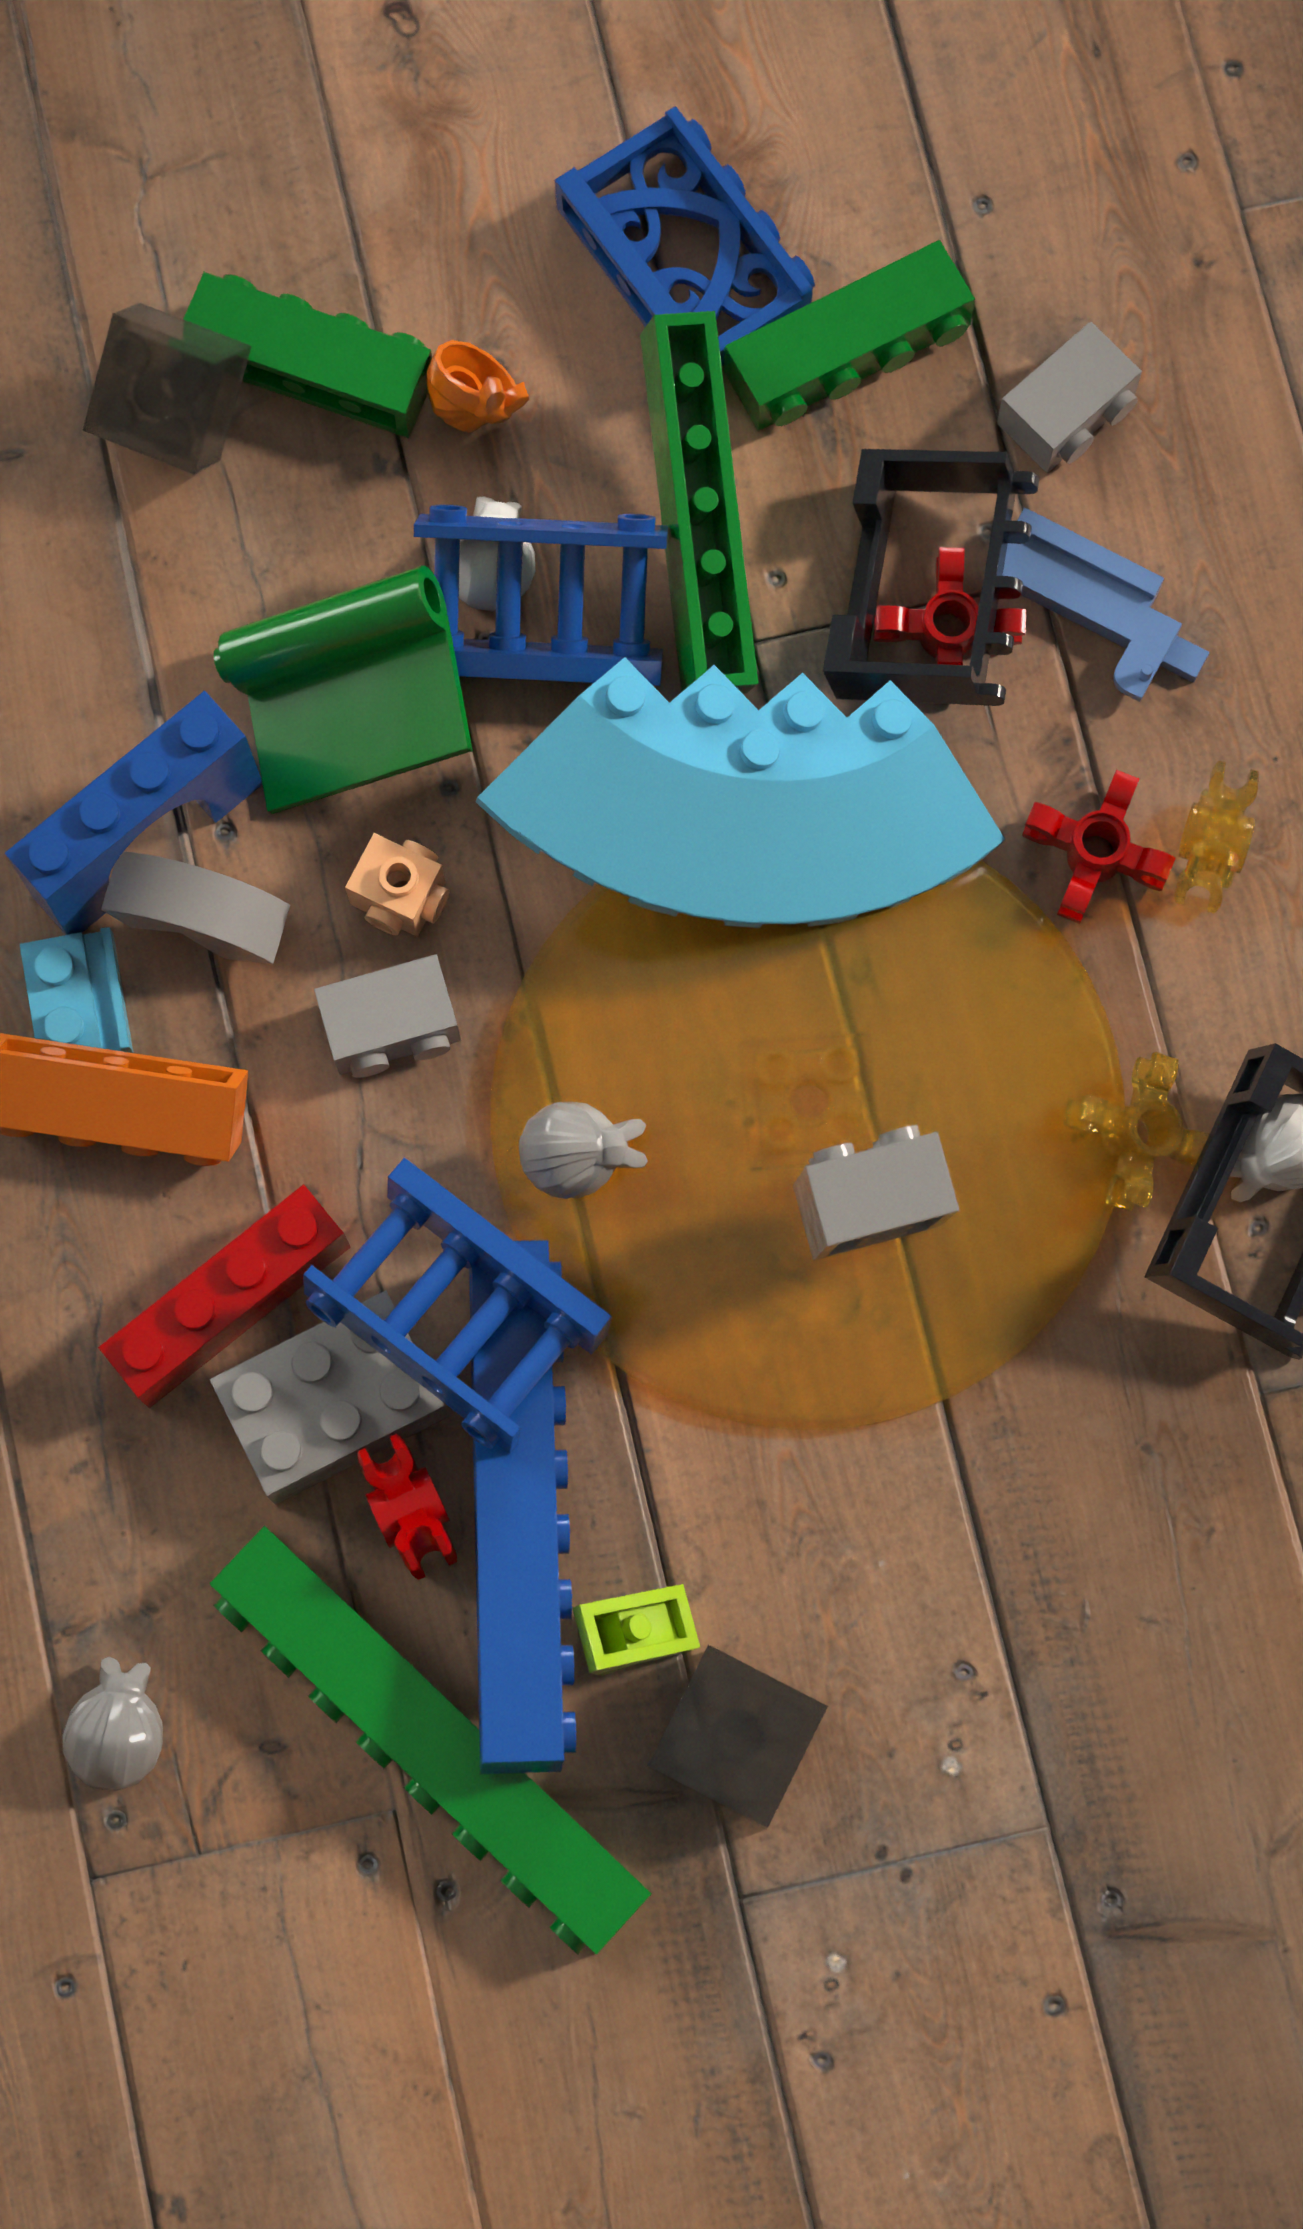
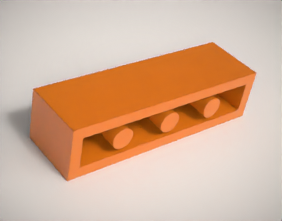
M0 1033V1134L9 1137H28L35 1132L58 1136V1140L61 1143L69 1146L87 1147L101 1142L121 1145L123 1152L135 1156H153L161 1151L184 1155L185 1161L195 1165H218L222 1161L229 1162L242 1141L249 1070Z

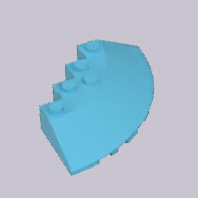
M626 657L582 692L476 799V803L514 838L535 853L539 854L542 851L555 861L575 871L573 876L593 887L594 883L626 895L629 897L628 902L645 909L675 917L679 912L694 917L722 920L725 926L760 928L762 924L807 923L808 926H817L856 919L858 914L886 907L892 909L909 902L916 895L929 891L940 884L944 885L965 873L1005 840L935 725L891 680L848 717L804 673H801L758 710L713 665L669 703Z

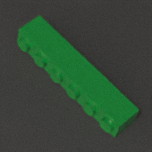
M715 311L653 315L641 332L640 339L662 525H669L665 555L681 692L715 665L745 695L759 683Z

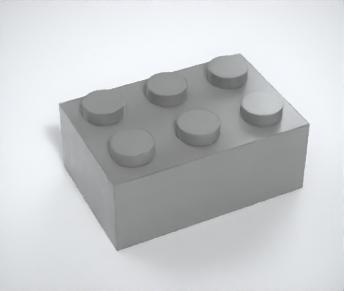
M913 1125L879 1135V1140L873 1142V1147L866 1151L855 1153L853 1144L850 1142L813 1153L814 1158L808 1160L809 1164L804 1166V1170L793 1184L813 1261L938 1228L960 1211L938 1131L920 1136L918 1125Z
M386 1290L362 1302L364 1306L382 1320H385L395 1308ZM322 1322L210 1379L266 1496L275 1505L359 1463L358 1451L365 1448L371 1457L392 1446L390 1436L398 1434L403 1439H406L449 1417L440 1399L341 1322L336 1328ZM407 1334L405 1337L412 1342L410 1336Z

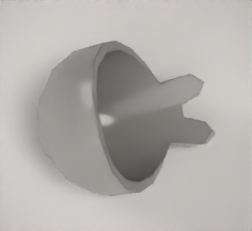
M570 1101L557 1102L545 1106L527 1121L520 1136L519 1155L523 1172L537 1189L552 1197L565 1199L580 1198L595 1193L608 1182L616 1168H643L647 1164L648 1160L644 1153L627 1145V1141L643 1134L646 1124L641 1119H631L612 1124L601 1111L587 1103Z
M110 1656L102 1659L99 1674L100 1685L84 1694L71 1709L63 1732V1753L74 1775L92 1788L116 1792L137 1785L156 1765L163 1745V1723L156 1705L144 1693L148 1686L151 1670L147 1663H138L128 1673L121 1672L118 1660Z

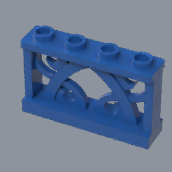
M674 106L665 112L664 117L577 171L574 167L556 178V206L645 327L653 315L715 311L716 320L721 312L724 311L727 315L739 321L740 323L718 336L721 365L723 366L725 345L812 303L815 281L805 262L798 256L791 258L781 246L778 229L771 217L764 210L756 212L744 197L746 195L745 187L736 171L728 164L722 167L710 152L712 149L711 143L702 126L695 119L687 121L679 109ZM660 153L674 154L678 156L687 168L684 176L672 178L667 175L664 163L658 172V188H647L643 171L647 161ZM630 173L632 190L597 198L596 193ZM699 186L706 195L696 193ZM659 214L691 218L719 228V253L711 281L702 274L687 268L672 267L655 272L650 269L647 263L655 255L661 237ZM645 215L649 228L647 237L641 241L629 240L624 234V230L629 226H636L641 229L638 216ZM740 240L751 254L740 257ZM756 273L767 275L777 288L775 299L763 308L745 307L729 297L732 289L744 297L761 295V289L752 287L748 281ZM685 284L701 292L703 297L700 301L699 297L689 289V299L684 303H677L669 293L675 285Z

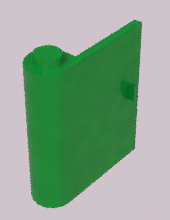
M421 565L225 631L219 637L218 647L214 650L216 670L225 683H231L238 691L248 695L267 812L275 814L473 751L446 603L438 580L427 566Z

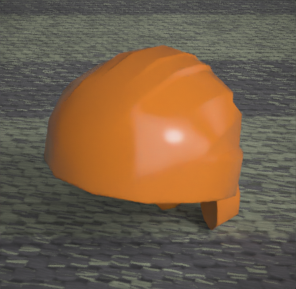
M450 340L439 345L430 360L426 382L432 410L446 424L456 429L472 433L488 423H504L511 418L512 413L523 407L529 400L524 381L516 385L513 378L495 358L471 343Z

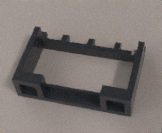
M861 450L852 501L862 526L847 615H832L823 666V673L836 699L868 700L891 680L911 702L983 706H1000L1004 704L1006 689L1001 685L985 682L990 655H1008L1013 651V636L1007 633L994 632L999 599H1017L1022 594V580L1012 576H1003L1008 543L1024 544L1030 541L1031 525L1023 521L1011 520L1015 495L1034 494L1038 491L1040 478L1037 474L1029 471H1013L1007 452ZM896 491L997 494L970 666L867 661Z
M1274 1043L1248 1050L1144 1277L1284 1355L1301 1360L1303 1356V1333L1294 1329V1326L1303 1307V1253L1274 1317L1197 1275L1218 1230L1217 1227L1208 1222L1257 1115L1272 1112L1284 1084L1303 1094V1058Z

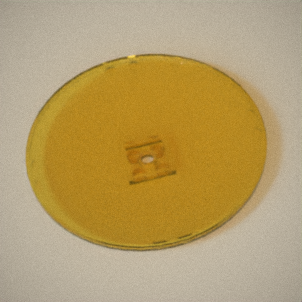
M981 860L965 873L944 885L940 884L929 891L912 897L909 902L891 909L886 907L858 914L856 919L817 926H808L807 923L762 924L760 928L725 926L722 920L694 917L679 912L675 917L628 902V896L599 884L568 912L545 941L523 977L507 1014L495 1059L491 1088L490 1135L496 1178L505 1212L516 1240H549V1261H561L562 1278L612 1316L608 1335L596 1349L601 1355L635 1380L665 1397L709 1415L747 1425L786 1430H835L872 1425L910 1415L958 1395L993 1374L1021 1352L1054 1318L1077 1287L1097 1251L1113 1210L1123 1163L1126 1133L1125 1094L1116 1043L1106 1011L1089 974L1065 937L1045 913L1015 884ZM803 1086L817 1087L826 1095L828 1107L817 1117H803L791 1105L790 1099L793 1093ZM570 1101L587 1103L601 1111L612 1124L631 1119H641L646 1124L643 1134L627 1141V1145L644 1153L648 1162L643 1168H616L608 1182L595 1193L580 1198L565 1199L552 1197L537 1189L524 1174L520 1163L519 1140L527 1121L545 1106L557 1102ZM913 1125H918L920 1136L938 1131L960 1211L938 1228L813 1261L793 1189V1184L804 1170V1166L809 1164L808 1160L814 1158L813 1153L850 1142L853 1144L855 1153L866 1151L873 1147V1142L879 1140V1135Z

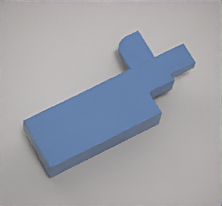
M1024 507L1017 521H1023L1031 525L1030 541L1024 544L1008 543L1003 576H1012L1022 580L1023 588L1021 595L1126 648L1113 676L1114 684L1121 693L1140 702L1160 666L1194 683L1210 652L1177 636L1182 623L1151 608L1161 589L1164 577Z

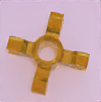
M1218 761L1211 771L1209 789H1204L1201 792L1198 803L1193 802L1178 851V857L1187 859L1188 863L1177 878L1174 894L1175 903L1183 905L1186 893L1190 888L1195 886L1206 888L1210 892L1207 912L1215 913L1220 908L1224 888L1231 887L1235 874H1240L1243 868L1256 820L1255 818L1244 816L1246 808L1254 802L1259 785V772L1251 769L1247 783L1243 787L1237 789L1229 788L1223 782L1226 762Z
M1158 1052L1152 1053L1151 1060L1138 1057L1132 1071L1133 1094L1131 1103L1128 1106L1120 1108L1107 1100L1091 1095H1084L1082 1102L1073 1099L1068 1100L1063 1125L1075 1130L1102 1135L1103 1144L1107 1152L1118 1161L1117 1170L1110 1181L1107 1191L1106 1204L1127 1211L1133 1210L1134 1204L1148 1207L1153 1193V1177L1151 1174L1155 1158L1168 1156L1176 1162L1195 1167L1210 1133L1183 1128L1179 1112L1172 1104L1167 1102L1168 1092L1171 1090L1178 1072L1179 1061L1176 1058ZM1139 1119L1147 1129L1148 1139L1146 1144L1138 1135L1137 1123Z

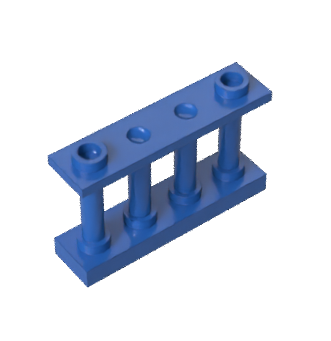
M430 506L429 514H419L416 519L413 537L435 538L434 575L439 582L446 603L459 676L594 683L626 657L653 686H660L663 648H650V641L644 639L648 548L666 549L669 525H655L656 517L647 514L618 515V523L467 516V508L464 506ZM460 539L498 541L495 632L489 634V640L464 639V632L458 630ZM523 542L560 544L557 635L551 637V643L526 642V635L520 633ZM585 545L623 547L619 638L613 640V646L588 645V638L582 636Z
M404 1157L388 1176L387 1198L392 1201L389 1204L392 1212L333 1281L313 1265L309 1267L303 1274L304 1294L309 1297L306 1305L319 1319L331 1327L336 1328L341 1322L463 1417L462 1427L478 1443L489 1449H492L497 1444L511 1454L518 1445L521 1427L509 1418L567 1347L574 1349L577 1345H580L592 1355L608 1335L612 1316ZM424 1225L443 1240L441 1243L443 1251L387 1318L382 1320L355 1299L354 1295L412 1228L419 1230ZM476 1265L494 1279L492 1286L495 1291L435 1361L405 1336L463 1267L471 1269ZM525 1305H528L546 1319L544 1326L547 1330L487 1401L458 1379L457 1376L515 1307L522 1309Z

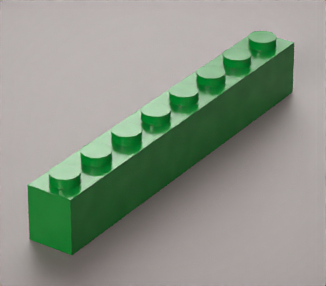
M265 1525L209 1583L222 1596L213 1606L240 1632H243L249 1624L254 1626L269 1641L260 1651L288 1678L297 1669L300 1670L316 1686L308 1697L335 1723L344 1715H347L364 1732L356 1740V1743L383 1769L394 1760L412 1778L403 1788L431 1815L442 1806L460 1824L452 1835L480 1862L490 1852L508 1870L500 1881L528 1908L539 1899L557 1917L549 1928L577 1955L586 1946L597 1955L652 1895L648 1889L526 1773L480 1774L479 1729Z

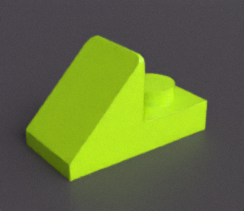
M683 1584L573 1607L589 1673L607 1675L634 1664L680 1655L701 1648Z

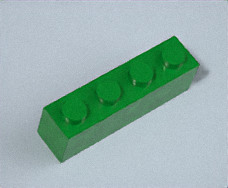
M939 239L725 345L724 373L758 431L774 423L776 426H785L800 418L806 412L808 406L826 397H829L831 400L842 398L854 391L860 385L862 379L880 370L884 373L894 372L909 363L916 352L934 343L936 346L942 347L959 339L971 324L975 298Z
M203 272L176 335L185 362L406 438H410L428 394L426 376L432 352L419 339L406 333L395 332L391 336L370 329L363 320L347 313H338L336 316L329 315L313 309L308 302L292 294L284 293L277 297L259 291L246 279L232 274H226L221 278Z

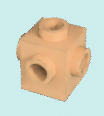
M376 833L371 837L345 886L350 905L366 912L364 918L371 925L391 935L397 936L402 929L418 937L426 921L432 924L437 921L446 905L450 890L444 887L446 881L443 867L437 863L438 856L433 851L410 840H405L401 846Z

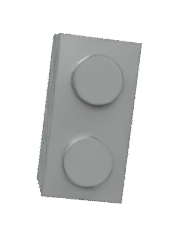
M1090 321L1002 398L997 424L1048 473L1062 460L1067 464L1076 461L1092 444L1094 440L1092 434L1106 421L1113 426L1130 413L1138 402L1135 393L1142 371Z
M437 954L314 989L333 1059L340 1075L352 1072V1076L355 1078L372 1076L389 1068L388 1061L412 1054L415 1060L435 1058L447 1053L451 1049V1043L461 1041Z

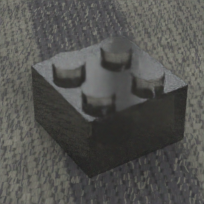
M137 303L112 314L82 431L195 475L219 462L221 459L252 346L142 303Z
M708 1645L648 1764V1769L766 1830L828 1706Z

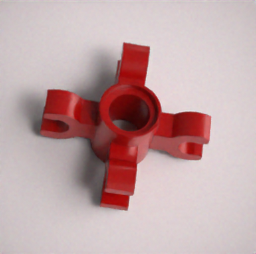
M939 547V557H936V595L929 600L925 609H908L893 605L876 606V615H874L875 642L892 643L905 640H920L924 650L936 658V664L963 665V655L969 651L974 641L979 610L975 600L963 592L964 548ZM997 609L994 632L1007 633L1013 636L1014 645L1022 644V636L1026 635V609ZM940 615H953L963 622L966 631L958 636H946L936 629L933 620Z
M1116 769L1100 810L1086 814L1079 821L1064 816L1061 812L1048 805L1034 802L1022 836L1035 843L1054 846L1067 851V862L1073 872L1057 915L1080 924L1096 884L1109 880L1117 872L1132 877L1143 886L1162 892L1176 858L1166 852L1153 848H1144L1131 843L1129 828L1123 820L1140 780L1139 778ZM1091 836L1102 837L1112 845L1114 854L1103 858L1095 857L1086 851L1082 841Z
M395 1434L390 1436L395 1453L389 1461L375 1463L364 1448L358 1451V1462L365 1479L374 1489V1491L365 1495L389 1548L396 1546L406 1568L410 1570L413 1577L420 1580L426 1577L421 1565V1559L424 1555L432 1551H439L450 1566L457 1562V1554L448 1533L442 1525L450 1521L426 1466L421 1469L418 1468L404 1439L400 1435Z

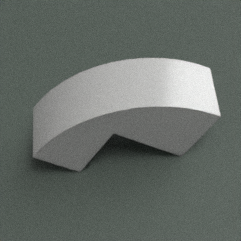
M124 851L114 864L101 910L131 928L181 933L223 959L274 964L290 905L259 888L205 868L163 857Z

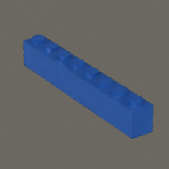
M549 1240L514 1241L562 1278L561 1261H549ZM476 1265L469 1269L470 1319L495 1291L492 1286L494 1279ZM525 1305L522 1309L515 1307L471 1359L472 1389L488 1401L547 1330L544 1326L546 1319L528 1305ZM564 1351L555 1362L564 1361ZM551 1366L509 1417L521 1427L518 1445L511 1454L497 1444L492 1449H489L473 1439L480 1774L561 1772L564 1763V1753H576L575 1712H563L562 1686L574 1685L573 1645H561L560 1620L572 1619L571 1579H559L558 1554L570 1553L569 1514H557L556 1489L568 1488L567 1450H555L554 1426L566 1424L565 1386H553V1369Z

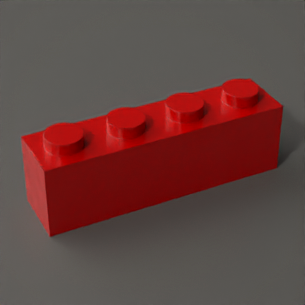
M303 1184L98 1348L134 1394L148 1408H151L304 1285L303 1274L311 1265L322 1271L350 1249L351 1246L344 1232Z

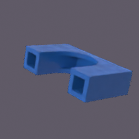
M204 690L7 850L5 855L31 896L65 935L84 932L106 914L101 910L109 884L111 870L124 850L148 826L174 808L194 800L217 823L263 785L247 738Z

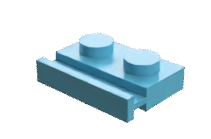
M110 927L101 928L100 932L83 935L80 932L20 944L34 1037L36 1039L133 1053L114 934Z

